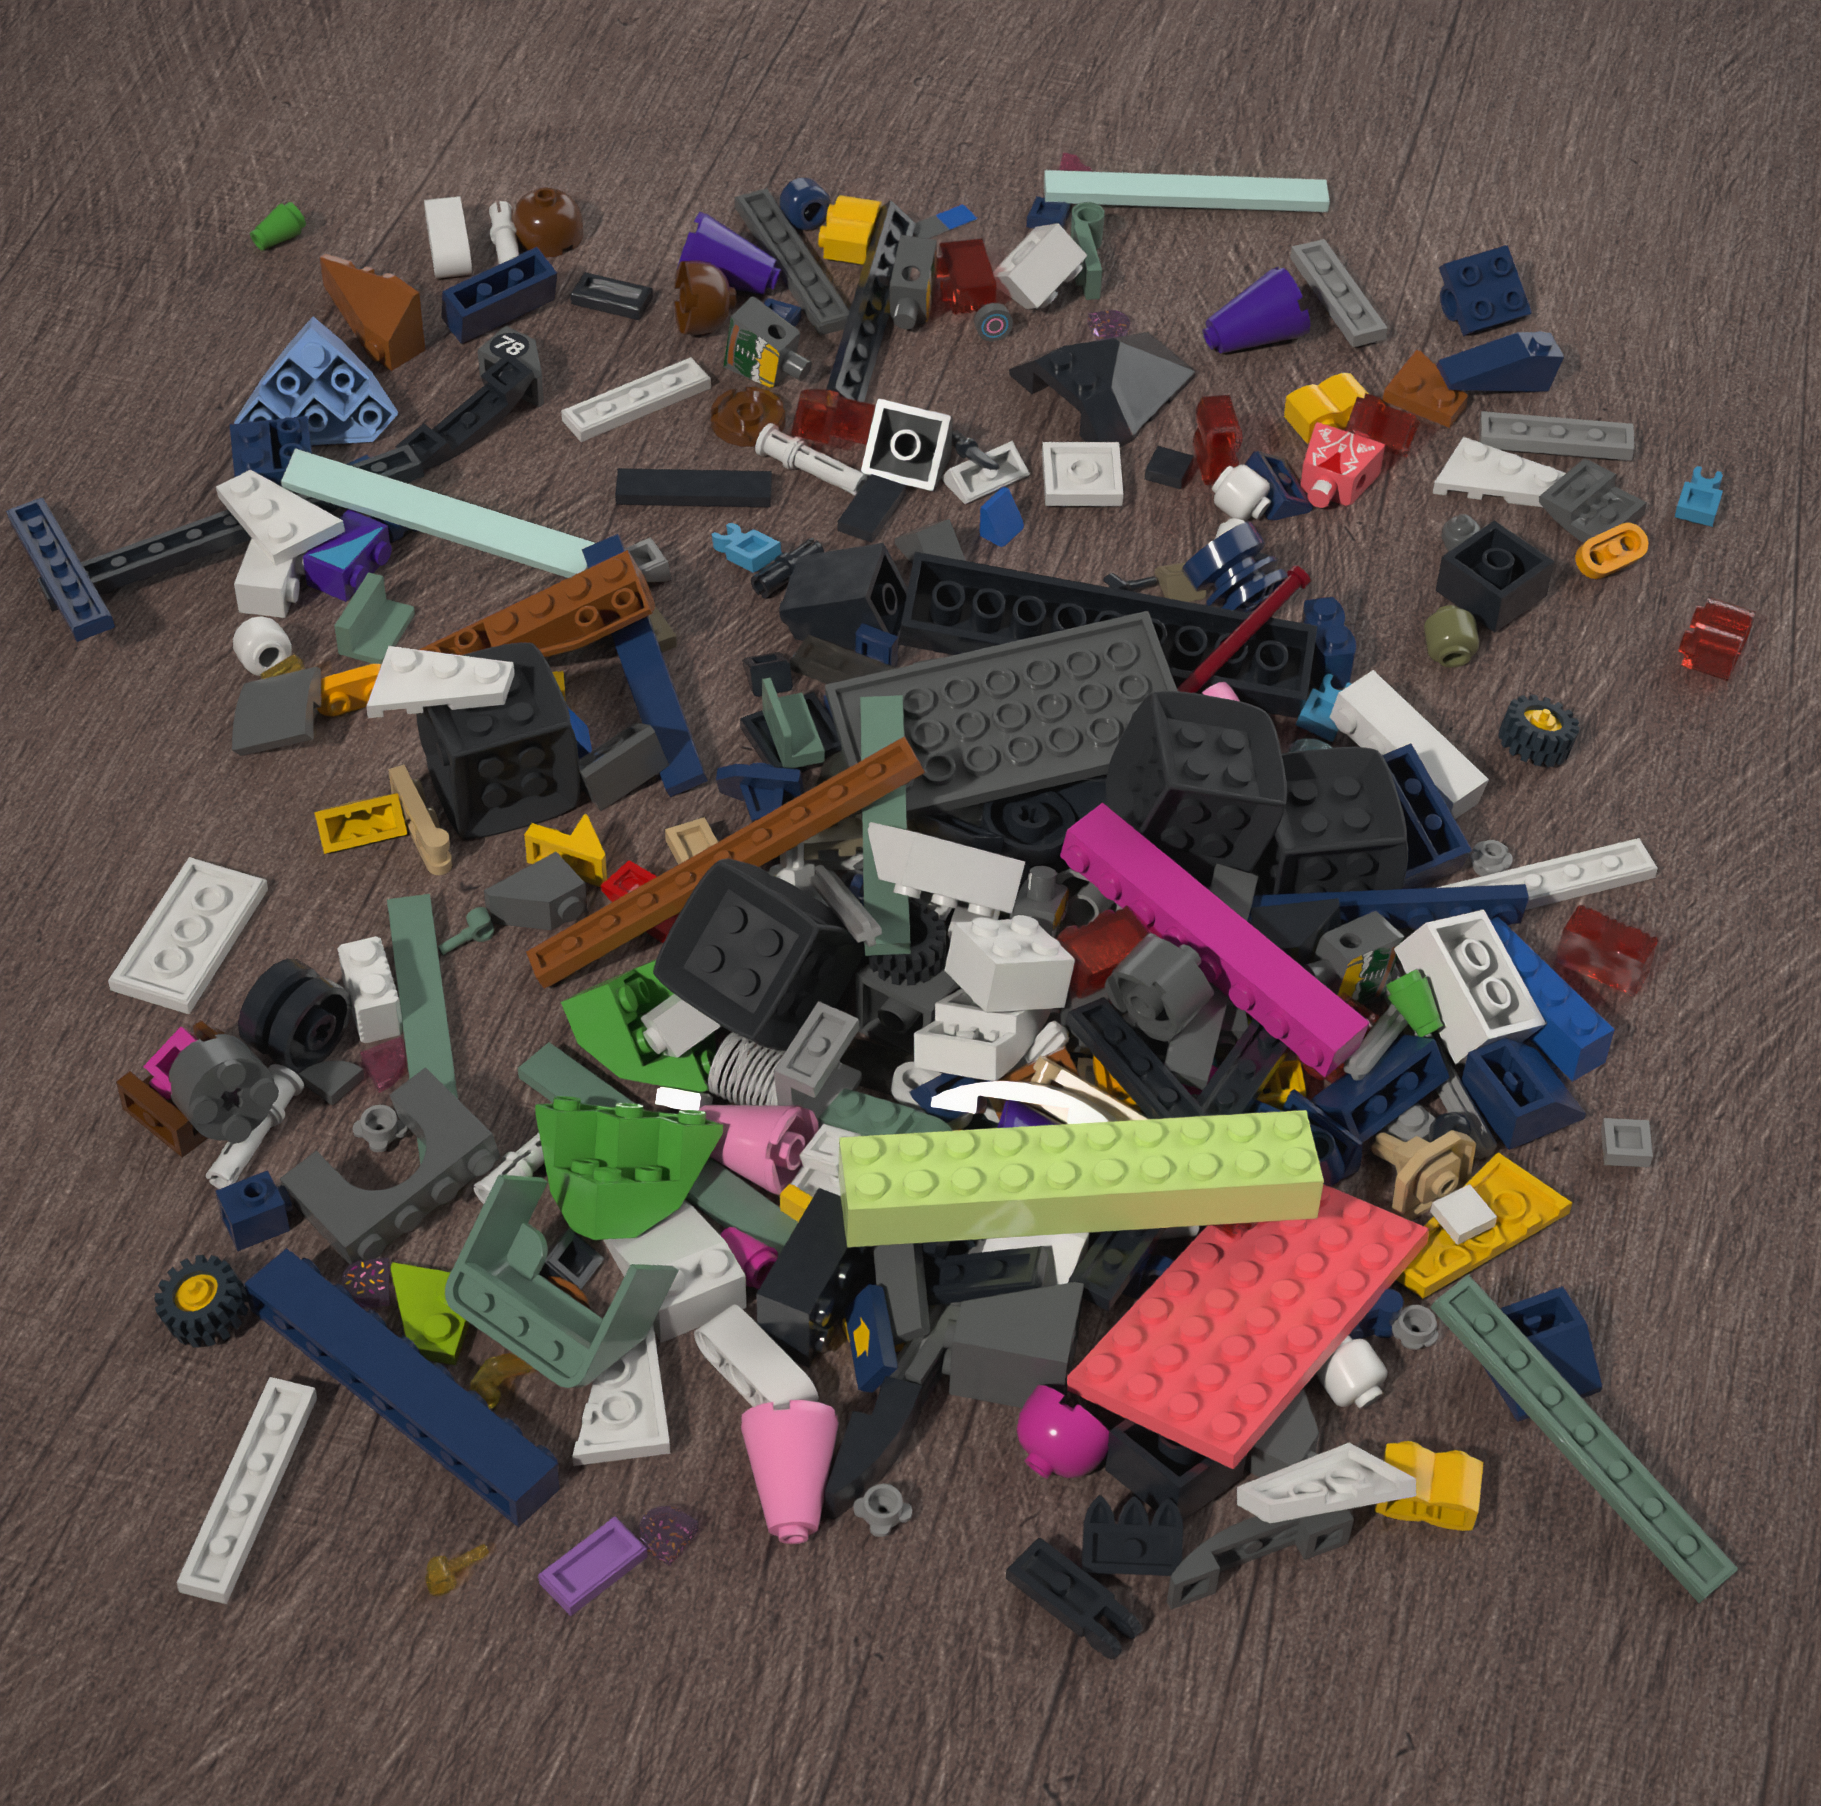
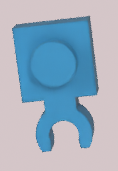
M1697 466L1693 471L1691 482L1685 481L1674 517L1712 527L1723 493L1722 490H1719L1722 472L1717 471L1714 478L1706 479L1701 476L1702 467Z
M734 523L726 525L728 535H720L716 532L711 534L713 547L716 551L726 553L727 560L752 573L764 568L782 553L779 541L754 529L744 534L741 532L740 526Z
M1328 673L1323 678L1319 690L1312 689L1296 725L1333 742L1339 729L1329 717L1337 695L1342 690L1334 689L1331 686L1330 682L1333 675ZM1348 682V683L1346 684L1345 688H1347L1348 686H1350L1351 683Z

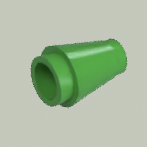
M293 203L278 204L250 232V236L254 244L261 251H264L266 248L300 235L301 229L306 226V222L299 209Z
M1418 969L1386 985L1390 996L1387 998L1411 1028L1416 1031L1418 1037H1423L1443 1026L1439 1019L1440 1016L1427 976L1422 978Z

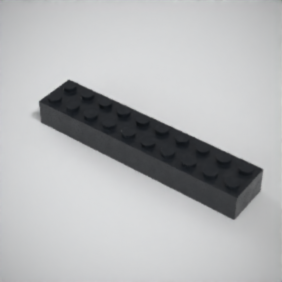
M915 552L898 645L958 655L1148 611L1177 689L1251 613ZM1270 617L1196 694L1204 695L1202 692L1219 682H1226L1233 689L1240 702L1256 706L1270 714L1298 719L1307 701L1317 626Z

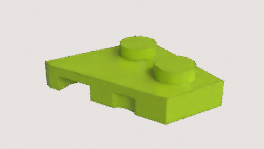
M392 1262L390 1268L405 1337L409 1338L418 1347L421 1355L428 1361L456 1365L470 1322L454 1312L446 1301L445 1286L451 1272Z

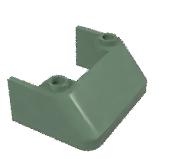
M498 1175L447 1279L445 1286L446 1301L454 1312L557 1385L564 1388L584 1387L647 1336L679 1270L671 1265L630 1264L611 1305L602 1319L539 1275L547 1257V1243L543 1234L528 1224L548 1182L541 1177Z

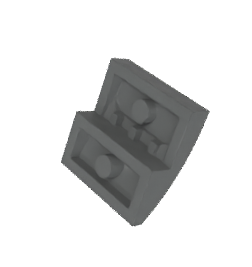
M1585 458L1539 496V503L1549 515L1583 543L1620 524H1634L1645 514L1647 502L1616 487L1615 473Z
M316 666L244 683L235 710L232 751L243 756L314 740L313 709L321 707V669Z

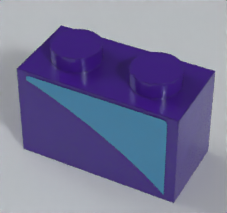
M349 509L339 518L343 520L345 532L309 549L303 556L307 586L345 602L358 590L368 572L374 573L388 561L392 551L388 525Z

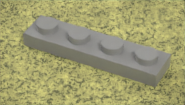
M1325 239L1291 247L1290 259L1352 347L1386 339L1387 326Z
M1481 411L1479 442L1499 450L1632 461L1634 454L1633 424Z

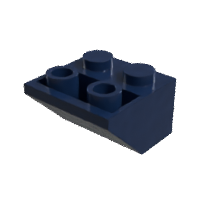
M307 416L229 424L234 477L252 470L282 487L281 481L294 450L299 449L312 454Z
M1505 1037L1468 1052L1462 1083L1475 1106L1508 1150L1585 1119L1586 1113L1536 1049Z
M1563 1286L1500 1308L1581 1398L1601 1392L1603 1386L1587 1323ZM1484 1367L1516 1421L1519 1422L1530 1418Z

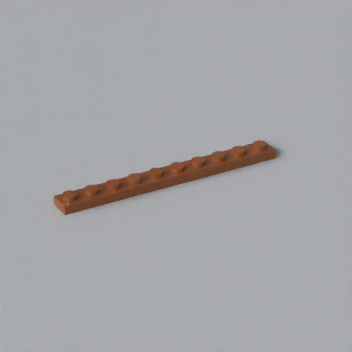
M905 736L526 951L536 979L545 989L559 980L565 979L594 960L605 956L608 952L631 939L642 935L645 931L666 919L679 914L698 882L717 861L733 859L760 867L925 773Z

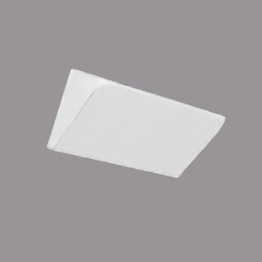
M1013 441L985 453L999 464V470L986 469L968 460L950 468L941 477L942 480L966 505L1004 486L1028 477L1030 473Z

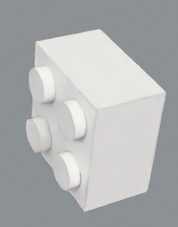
M1023 915L1014 916L1010 920H992L979 917L973 919L972 922H954L945 972L985 1013L1064 1008L1075 959L1034 918Z

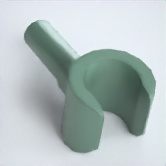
M485 907L471 910L466 916L469 927L437 946L442 955H445L466 941L469 942L474 939L478 942H485L492 938L494 927L488 910Z

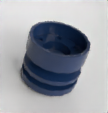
M1244 522L1223 533L1199 550L1182 567V572L1196 592H1201L1214 586L1217 589L1208 598L1205 605L1213 607L1224 605L1221 608L1245 613H1252L1288 577L1284 569H1278L1269 573L1277 565L1278 560L1275 556H1269L1259 561L1254 559L1264 548L1265 542L1251 522Z

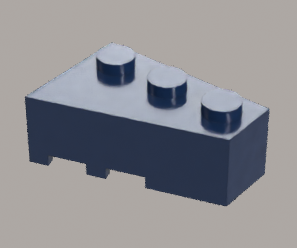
M1412 743L1382 755L1392 775L1406 823L1408 863L1403 889H1417L1461 870L1472 849Z

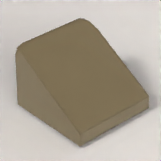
M1186 562L1160 566L1155 569L1156 578L1165 598L1190 602L1206 597V590L1196 592L1182 572V567Z

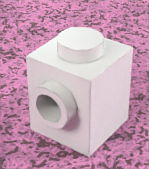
M675 994L640 1018L647 1028L643 1032L644 1037L657 1054L663 1052L664 1055L676 1058L720 1027L718 1023Z

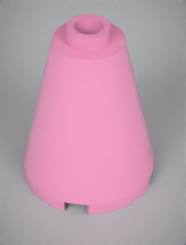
M704 1105L699 1109V1111L706 1112V1119L723 1124V1134L710 1157L775 1195H780L791 1184L803 1166L799 1155L819 1130L818 1120L814 1112L801 1106Z
M789 1400L790 1409L774 1411L773 1402L763 1403L749 1408L742 1414L741 1430L768 1531L772 1535L779 1536V1541L782 1543H803L808 1540V1535L817 1532L839 1424L837 1415L835 1416V1409L831 1406L813 1401Z

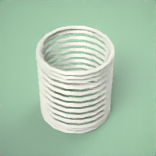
M734 1032L730 1033L719 1047L711 1065L708 1077L710 1093L712 1095L715 1094L717 1097L721 1096L723 1100L728 1099L730 1103L734 1102L736 1105H763L766 1097L765 1105H778L774 1069L781 1060L780 1056L782 1055L783 1057L786 1051L765 1047L761 1050L762 1046L758 1044L754 1048L756 1043L752 1040L739 1036ZM741 1040L742 1042L736 1048V1050L734 1051L730 1060L727 1063V1066L722 1076L720 1088L718 1089V1081L724 1063L732 1049ZM738 1052H739V1055H738L737 1061H736V1063H735V1065H734V1067H733V1070H732V1072L730 1073L729 1077L727 1078V1075H728V1072H729V1070H730V1067H731V1065H732L734 1059L736 1058V1056H737V1054H738ZM741 1086L740 1093L737 1095V1091ZM748 1088L747 1095L743 1098V1095ZM761 1094L760 1100H759L758 1103L756 1104L757 1098H758L759 1095Z

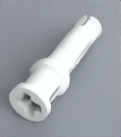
M767 424L757 439L755 451L758 455L762 457L769 455L783 462V466L789 470L799 468L846 490L856 496L868 479L866 473L853 469L808 447V443L804 438L799 436L793 438L780 432L775 424Z
M278 1064L268 1067L275 1084L278 1086L279 1096L275 1103H273L267 1117L257 1128L251 1131L245 1141L240 1143H230L228 1141L221 1154L206 1173V1178L211 1179L209 1182L215 1187L221 1189L234 1184L261 1144L266 1133L271 1127L279 1125L285 1118L284 1109L292 1097L299 1095L304 1088L302 1079L291 1069Z

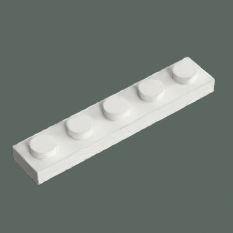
M269 1377L178 1578L177 1585L180 1593L227 1604L317 1400L314 1387Z

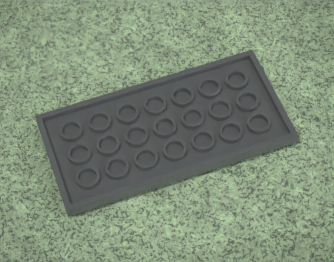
M1148 611L825 685L826 698L848 768L861 761L860 697L903 695L904 736L925 773L906 784L907 820L916 819L919 815H933L1108 774L1112 754L1139 705L1154 692L1177 691Z

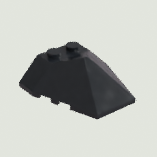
M1149 332L1062 346L1039 354L1010 368L1009 375L1032 395L1050 386L1081 413L1079 436L1086 442H1119V448L1132 442L1139 435V429L1147 421L1152 422L1158 415V409L1166 401L1171 402L1195 377V371Z

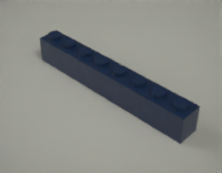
M286 1248L244 1283L249 1299V1307L254 1314L518 1528L560 1490L558 1461L549 1449L543 1445L536 1447L523 1437L520 1428L507 1417L501 1419L489 1409L485 1400L474 1390H469L468 1392L454 1381L451 1373L440 1363H435L434 1365L421 1355L418 1347L405 1336L399 1338L391 1332L379 1314L373 1310L366 1312L356 1304L352 1295L344 1286L338 1283L332 1285L322 1277L318 1267L308 1258L300 1259Z

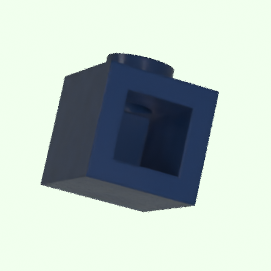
M268 1170L215 1191L221 1219L237 1252L290 1231L287 1212L292 1211L293 1206L284 1185L275 1186Z

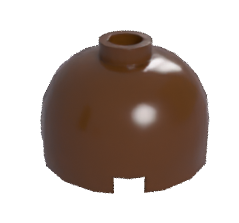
M539 188L530 191L519 199L512 211V222L517 229L515 232L517 243L522 245L523 252L538 247L545 257H557L563 255L564 248H568L571 245L573 250L577 248L583 239V221L580 208L570 195L561 190Z
M691 260L679 263L675 278V289H680L679 301H674L676 323L679 332L684 335H702L717 330L726 321L729 309L733 310L735 308V288L729 287L727 277L717 266L709 262Z

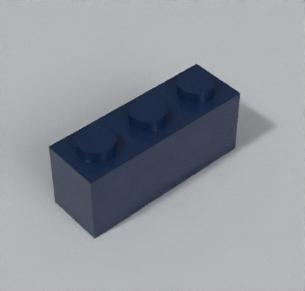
M535 247L442 292L441 318L458 341L463 344L555 300L557 272L538 247Z
M1399 1034L1362 1080H1353L1352 1075L1346 1073L1309 1101L1361 1142H1365L1450 1077L1435 1039Z

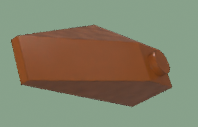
M326 253L320 256L323 286L373 361L379 362L393 371L426 351L420 293L393 274L385 273L379 276L375 274L373 268L366 266L360 270L355 268L351 261Z

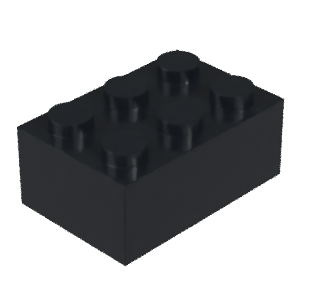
M821 1188L817 1189L757 1292V1324L794 1362L808 1368L817 1353H825L829 1347L834 1333L833 1324L838 1316L845 1317L844 1308L853 1300L855 1285L858 1280L864 1282L867 1279L874 1261V1256L869 1254L870 1246L847 1247L841 1196Z

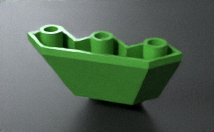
M656 959L603 981L561 1002L577 1043L619 1078L696 1093L709 1089V1072L717 1053L715 1032L709 1034L678 1058L664 1055L663 1052L657 1054L644 1037L643 1032L647 1028L640 1018L674 994L653 974Z
M572 1096L554 1097L553 1104H536L535 1109L551 1195L571 1230L593 1240L636 1238L678 1210L723 1134V1124L706 1119V1112L699 1110H679L678 1114L646 1111L643 1110V1105L636 1103H617L616 1107L582 1104L580 1098Z

